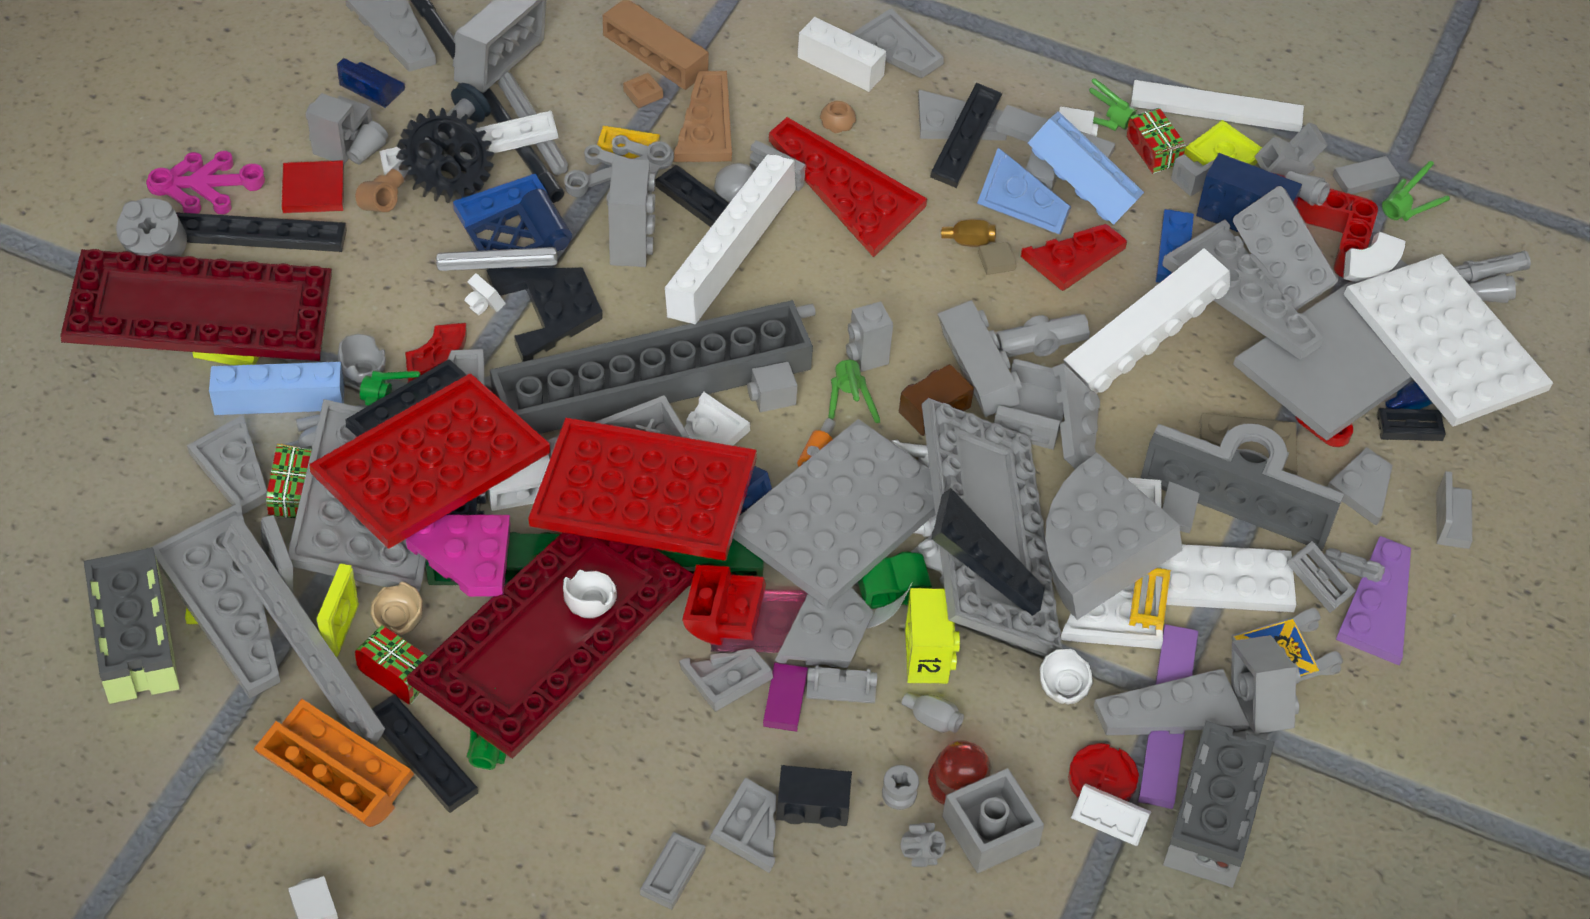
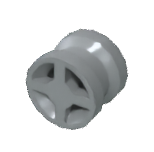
M896 765L891 767L884 776L882 798L893 809H907L915 803L917 797L918 775L908 766Z

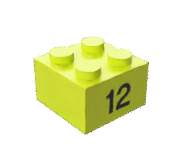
M910 588L905 621L907 683L948 684L950 670H956V652H959L960 634L959 631H955V623L948 620L945 589Z

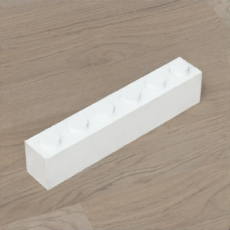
M1203 248L1064 359V364L1096 394L1104 392L1115 378L1122 373H1128L1145 354L1150 355L1158 348L1159 343L1165 338L1177 334L1183 324L1190 318L1198 317L1214 299L1222 298L1230 287V271Z

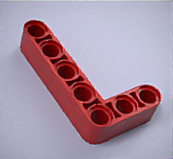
M1331 188L1327 199L1320 206L1317 204L1310 205L1299 197L1296 208L1305 223L1343 233L1333 269L1338 276L1344 278L1346 252L1351 248L1359 250L1368 248L1378 213L1376 203L1370 199Z

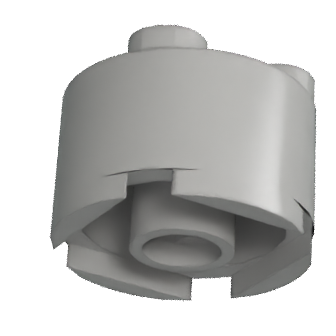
M145 198L129 201L123 206L122 213L117 221L116 231L126 251L142 256L163 254L165 256L180 257L186 248L187 235L170 203L156 198Z

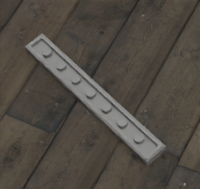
M242 519L231 521L222 544L346 727L376 746L385 728Z

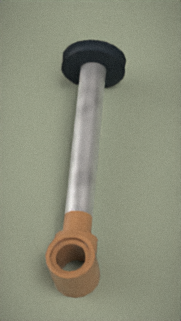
M462 82L451 91V99L455 106L446 114L447 116H450L453 110H456L457 118L461 119L467 114L468 119L480 123L485 120V117L490 115L491 109L487 99L472 85ZM438 133L443 139L449 138L445 133ZM419 152L423 158L428 159L430 157L426 152ZM400 160L385 176L378 175L373 181H365L358 186L355 198L357 205L362 210L389 212L396 206L398 188L405 182L404 178L408 170H399V166L404 160Z

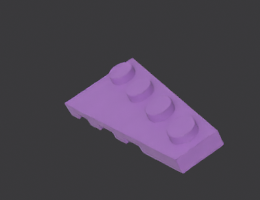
M1382 536L1379 537L1370 560L1384 566L1385 573L1379 582L1368 580L1366 577L1361 579L1336 638L1340 642L1399 666L1403 659L1411 556L1410 547Z

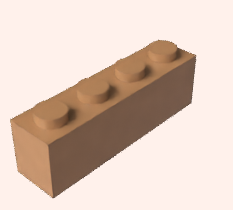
M622 0L602 14L603 36L684 90L695 83L698 71H708V51L632 1Z

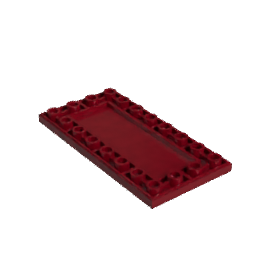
M81 249L60 334L61 343L320 361L332 268L295 266L286 263L269 264L256 261H229L222 258L165 256L163 254L142 256L129 251L111 252L99 249Z
M562 532L504 586L503 595L493 596L406 676L407 683L513 759L692 584L694 574L655 548ZM579 570L584 572L598 571L608 575L616 585L617 595L614 605L607 612L595 618H583L571 612L564 601L563 585L565 577L571 580Z

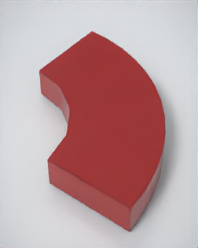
M466 323L435 325L433 336L425 345L416 350L405 352L407 371H419L421 376L448 360L451 350H463L467 337ZM407 378L408 383L414 380L415 378Z

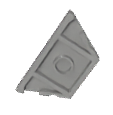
M852 587L828 608L808 594L775 661L786 663L788 659L805 660L806 665L820 666L826 664L831 667L848 668L872 618L873 610Z

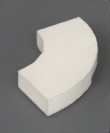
M1379 232L1373 237L1369 248L1363 250L1351 248L1346 252L1344 279L1361 282L1389 272L1401 259L1406 241Z

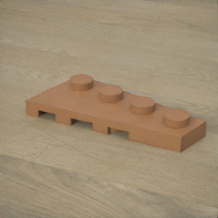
M698 71L691 94L690 105L687 108L683 128H681L679 134V141L674 150L673 162L732 161L727 71Z

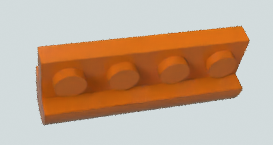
M303 699L298 702L282 724L275 721L254 747L256 753L368 827L378 825L395 809L393 801L414 775L410 768Z

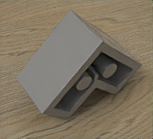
M321 93L316 101L308 106L306 111L310 132L309 139L313 154L331 161L343 160V164H345L349 159L346 153L362 125L372 121L370 106L342 96L334 98Z

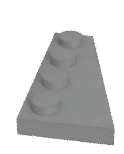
M345 0L346 6L350 11H355L359 15V20L374 31V36L380 42L384 41L387 44L389 51L409 72L436 65L435 54L407 0Z

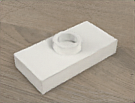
M1085 784L1071 818L1138 846L1151 811Z

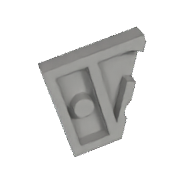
M1366 447L1329 482L1328 487L1343 493L1342 502L1374 525H1377L1383 512L1392 464Z
M754 648L738 650L732 654H711V660L691 663L690 658L679 661L681 670L715 712L773 679L771 668Z

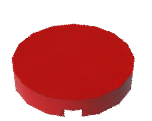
M1098 743L1087 745L1075 754L1070 763L1068 781L1071 791L1078 799L1083 786L1088 784L1129 802L1136 792L1139 773L1135 761L1126 751L1120 748L1119 750L1111 748L1110 744Z

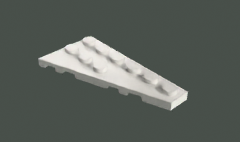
M1128 478L1132 484L1161 508V480ZM1147 574L1142 579L1138 608L1139 614H1144L1149 579ZM1156 576L1151 616L1156 617L1162 577ZM1133 583L1078 620L1070 614L1062 631L1061 640L1161 649L1163 629L1155 630L1156 626L1149 625V629L1142 628V623H1136L1135 626L1129 625L1134 590Z

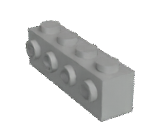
M971 300L937 313L942 333L965 379L974 387L973 394L984 416L987 417L996 413L998 405L1010 408L1020 404L1018 390L1022 389L1019 377L1015 371L1010 373L1009 359L1004 350L999 352L998 348L1000 345L994 330H987L989 324L984 311H977Z

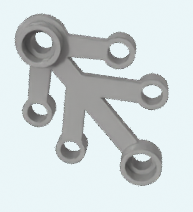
M623 135L613 138L612 150L614 153L602 150L598 145H589L584 151L585 160L590 165H597L602 162L612 166L613 158L629 159L622 156L628 152L638 155L640 157L634 159L650 160V173H655V178L659 170L668 168L674 160L673 150L665 142L656 141L646 146L631 141ZM625 144L624 147H618L616 145ZM591 153L598 154L595 157L589 156ZM612 167L589 175L581 170L570 171L564 179L567 193L573 197H581L588 191L589 187L611 180ZM609 192L607 194V205L609 201Z

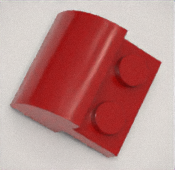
M696 565L682 618L685 628L696 638L714 645L722 646L724 638L753 640L766 588L765 578L731 575L730 568L726 566Z

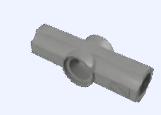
M1080 313L1049 320L1047 316L1039 315L1029 319L1024 326L998 331L995 334L1000 345L998 348L999 352L1004 350L1007 357L1034 352L1036 356L1042 357L1054 353L1061 345L1088 340L1090 331L1085 314L1081 315Z

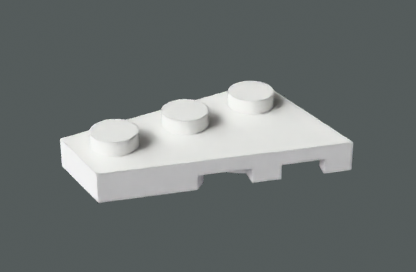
M704 391L699 398V404L695 411H691L687 417V424L684 427L691 439L732 446L750 432V422Z

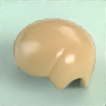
M400 582L396 586L383 587L371 603L370 615L377 629L384 625L398 636L413 631L420 623L423 612V600L416 588L406 582Z

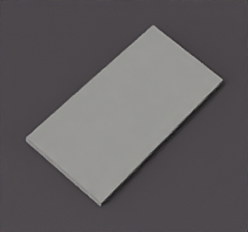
M1400 259L1397 265L1389 272L1408 266V264ZM1350 281L1302 313L1323 336L1322 346L1300 360L1268 337H1265L1235 357L1233 363L1248 378L1326 441L1414 380L1344 296L1347 286L1358 283L1355 281Z
M928 398L922 403L936 517L942 494L952 488L1045 587L1041 610L1031 616L1027 611L1022 610L939 545L948 620L1048 655L1056 649H1062L1061 631L1057 619L1056 601L1051 580L1052 574L1049 567L1043 529L1044 522L1041 516L1029 437L1023 433L1006 429L997 423H991L978 418L972 413H966L953 408L949 404L940 403Z

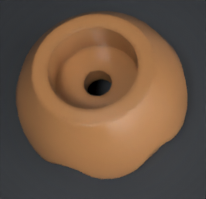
M833 101L822 109L820 119L824 128L829 129L833 133H840L842 131H849L852 128L853 123H856V114L853 108L846 102Z

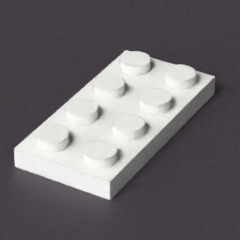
M1182 544V551L1162 564V569L1171 570L1166 605L1294 612L1296 608L1293 570L1286 563L1292 558V553L1286 550Z

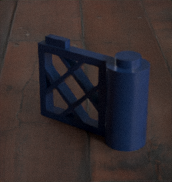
M543 189L531 190L523 196L519 204L465 227L477 251L554 247L556 251H561L568 246L572 239L571 231L547 192ZM515 216L520 217L521 221L517 228L505 225L507 220ZM484 230L494 231L490 240L478 238L476 234ZM500 233L514 235L510 244L497 242ZM520 237L530 238L535 242L526 247L516 246Z

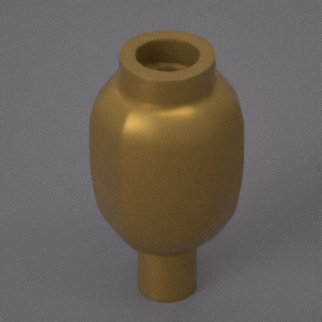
M984 219L961 220L954 227H942L941 238L954 239L958 244L968 247L988 245L990 242H996V224H990Z

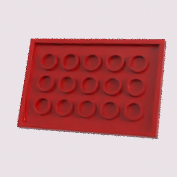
M470 373L310 463L309 466L311 474L372 534L390 549L548 455L551 451L548 441Z
M565 418L528 517L529 527L726 561L756 464L757 450Z

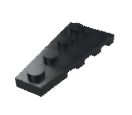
M952 488L944 492L941 496L931 539L1022 610L1027 611L1031 616L1039 612L1042 606L1045 587Z

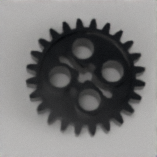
M441 108L438 116H436L435 112L429 109L427 118L419 113L416 122L410 120L407 125L408 129H403L400 135L403 139H399L397 147L401 150L398 151L396 159L404 160L401 162L399 170H408L404 180L414 179L415 183L412 189L424 188L423 197L432 192L434 193V201L437 202L439 197L444 195L446 202L450 203L453 195L458 200L464 198V193L470 196L475 193V189L480 191L484 185L483 182H487L490 174L488 172L494 166L490 162L494 152L487 151V149H489L492 142L482 140L486 131L477 132L475 130L478 125L477 121L469 125L467 123V114L459 119L457 118L456 110H453L451 115L447 116L445 109ZM438 133H445L449 139L441 138ZM419 152H426L430 158H423ZM460 152L469 154L472 159H465ZM446 171L450 173L453 179L444 177L441 172Z

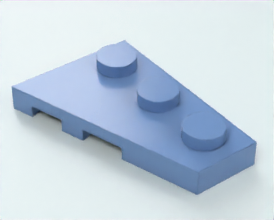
M997 149L977 204L1061 235L1071 206L1002 149Z

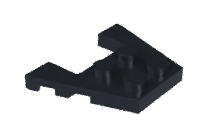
M583 267L491 268L486 270L489 284L500 296L526 290L541 323L542 329L514 336L515 346L522 362L534 360L533 355L542 350L546 352L556 347L555 343L568 335L573 337L603 319L602 309Z

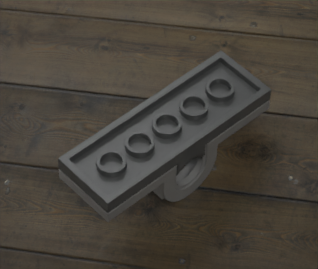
M1158 424L1149 442L1141 479L1161 480V489L1167 491L1170 481L1200 493L1198 504L1305 545L1313 541L1321 551L1324 549L1344 496L1343 493L1335 491L1330 487L1322 486L1298 475L1283 471L1289 455L1283 439L1272 429L1259 424H1242L1227 430L1220 447L1206 440L1179 432L1174 428ZM1245 442H1258L1268 450L1269 459L1256 451L1238 449V447Z

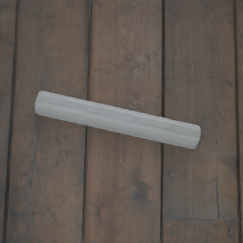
M554 247L445 252L437 254L436 264L440 271L551 266L557 264L558 257Z

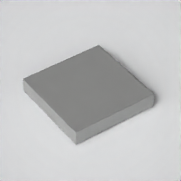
M274 515L263 517L261 520V548L293 593V565Z

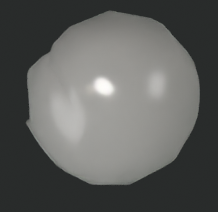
M734 163L721 169L716 175L714 184L717 195L730 203L753 174V168L747 164Z
M354 334L346 336L339 343L337 361L341 362L342 373L347 378L362 383L363 378L366 375L372 376L373 371L383 372L385 370V350H380L376 346L374 337Z

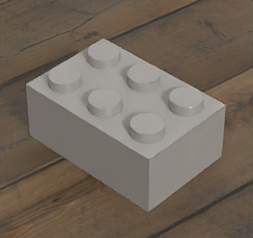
M613 158L608 201L610 265L646 267L647 255H653L654 237H649V234L653 235L655 233V215L653 214L655 212V194H650V191H655V173H650V160Z

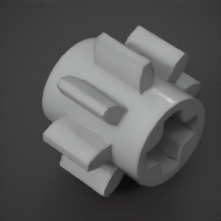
M934 823L910 824V831H907L901 839L902 853L904 857L912 858L913 867L937 865V859L942 857L945 852V838L942 833L934 831Z

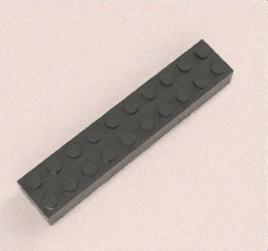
M793 300L699 321L696 324L690 323L490 369L492 393L537 433L542 434L561 429L565 418L593 422L664 395L669 403L701 396L703 391L711 394L745 386L751 382L752 369L789 362L793 374L811 370L813 345Z

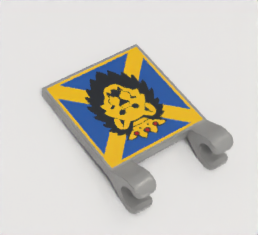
M1315 608L1307 609L1293 618L1234 634L1231 637L1232 641L1271 635L1279 646L1285 649L1286 655L1290 660L1297 664L1300 672V681L1319 675H1334L1341 671L1340 665L1343 663V659L1338 652L1328 653L1315 660L1302 632L1314 631L1319 627L1318 621L1321 617Z

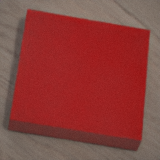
M343 160L283 163V213L343 211Z

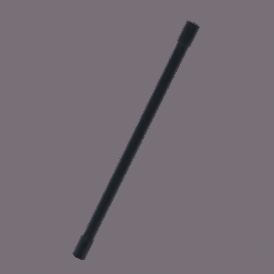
M411 0L421 17L427 21L451 58L454 59V36L437 13L431 0ZM490 87L484 93L481 92L487 99L491 109L490 114L497 123L512 120ZM528 145L515 148L531 173L537 175L553 203L560 201L565 194L564 190L555 177L546 169L532 147Z

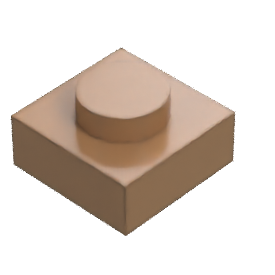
M649 73L623 83L624 92L638 109L663 98V89Z

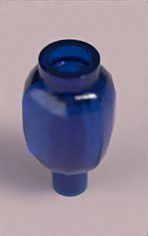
M1415 380L1398 390L1395 398L1385 401L1386 408L1423 409L1434 404Z

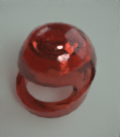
M955 740L948 744L939 753L929 771L928 784L934 799L944 805L947 795L938 787L936 775L941 782L954 790H959L989 777L992 766L985 750L976 743L966 740Z

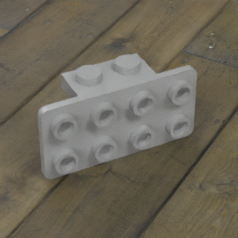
M1276 187L1234 216L1233 223L1249 251L1259 259L1279 283L1278 289L1283 295L1288 294L1293 300L1292 306L1295 310H1298L1337 283L1338 278L1283 187Z

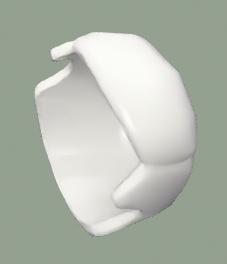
M579 570L571 580L568 577L564 579V601L571 612L583 618H595L604 614L616 601V585L604 573Z
M1056 649L1044 658L1040 666L1042 688L1054 701L1067 705L1075 704L1088 695L1093 684L1090 665L1075 650Z

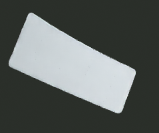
M908 590L895 602L877 608L867 628L875 627L892 617L900 608Z

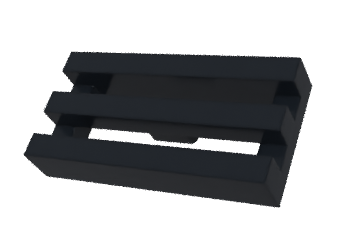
M1378 409L1377 420H1380L1378 426L1379 430H1381V440L1443 441L1446 433L1442 413L1439 410ZM1388 420H1405V421H1388Z

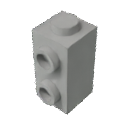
M881 301L852 309L851 323L848 324L849 343L846 344V352L849 360H854L859 364L861 372L889 364L893 322Z

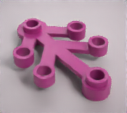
M220 151L215 154L214 159L203 165L202 156L199 153L191 152L184 157L183 161L170 170L166 168L152 170L148 175L146 185L150 193L158 196L168 195L182 205L184 213L199 214L201 204L198 197L189 196L180 188H191L210 201L217 214H227L232 209L230 197L220 194L211 187L243 185L249 191H257L263 186L265 176L263 168L258 164L243 166L239 174L212 175L218 170L227 171L233 167L232 154L228 151ZM187 171H189V172H194V173H193L192 175H190V176H182V175H184Z

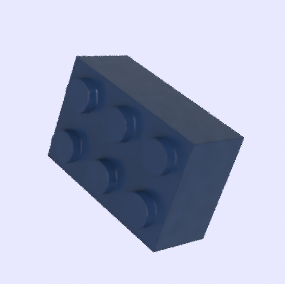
M1218 153L1206 174L1196 216L1215 224L1225 219L1229 223L1230 229L1238 232L1233 223L1235 215L1278 186L1283 187L1296 206L1302 184Z

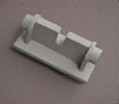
M816 665L815 668L809 667L806 698L875 703L877 673L871 672V669L861 671L822 668L819 665Z

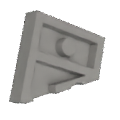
M745 778L709 839L770 873L775 863L773 840L775 838L774 813L776 811V795Z

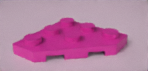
M445 515L406 539L407 549L415 555L421 554L428 560L430 567L444 578L450 577L458 583L460 590L469 597L503 595L511 527L510 515Z

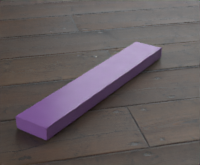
M1165 624L1155 685L1192 676L1198 637L1197 630ZM1165 730L1151 731V734H1148L1138 802L1173 809L1184 732L1183 734H1169V731Z

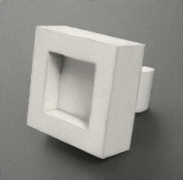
M475 273L467 281L474 291L464 301L470 305V309L478 316L487 309L488 305L498 312L506 304L499 293L478 274Z

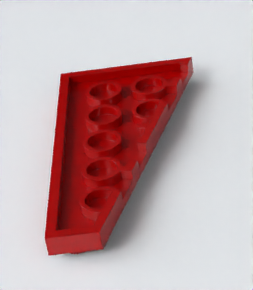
M788 117L769 132V142L778 151L806 165L804 181L873 257L927 205L926 197Z

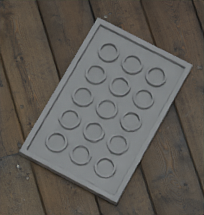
M323 399L309 464L356 438L346 427L345 419L364 408ZM308 464L288 550L293 567L335 576L341 563L352 566L355 581L382 587H393L400 582H406L419 592L426 558L419 553L415 555L407 549L406 539L388 549L311 474Z
M857 419L739 516L733 538L828 608L935 515L930 469Z

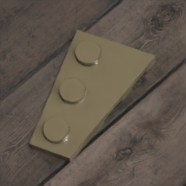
M1208 413L1201 414L1200 439L1219 447L1227 430H1231L1238 425L1259 424L1272 429L1283 439L1287 452H1289L1283 471L1297 475L1296 422ZM1245 442L1238 447V449L1256 451L1269 459L1268 450L1258 442Z

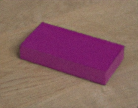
M774 663L773 679L770 682L763 727L797 732L808 673L807 667Z

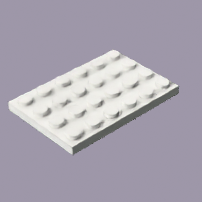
M1443 254L1347 286L1344 292V296L1453 427L1547 392L1553 384L1552 380Z

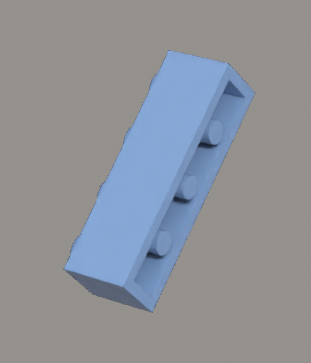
M1059 111L1028 142L1032 147L1033 153L1039 159L1046 160L1060 179L1067 180L1075 188L1076 194L1081 199L1089 201L1096 208L1098 215L1102 219L1110 221L1113 225L1144 193Z
M341 362L211 366L209 393L214 415L321 411L323 399L344 404V380Z

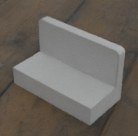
M1445 471L1436 493L1437 544L1469 549L1472 543V490L1452 487V472Z

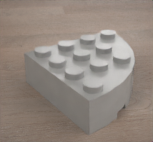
M1097 452L1080 464L1063 482L1052 501L1046 520L1045 542L1053 582L1063 604L1076 620L1182 551L1179 524Z

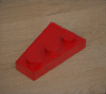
M1102 224L1076 232L1072 238L1062 241L1052 239L1046 241L1045 246L1035 249L1032 246L1022 248L1020 257L1060 290L1065 291L1126 249L1127 240L1109 225Z

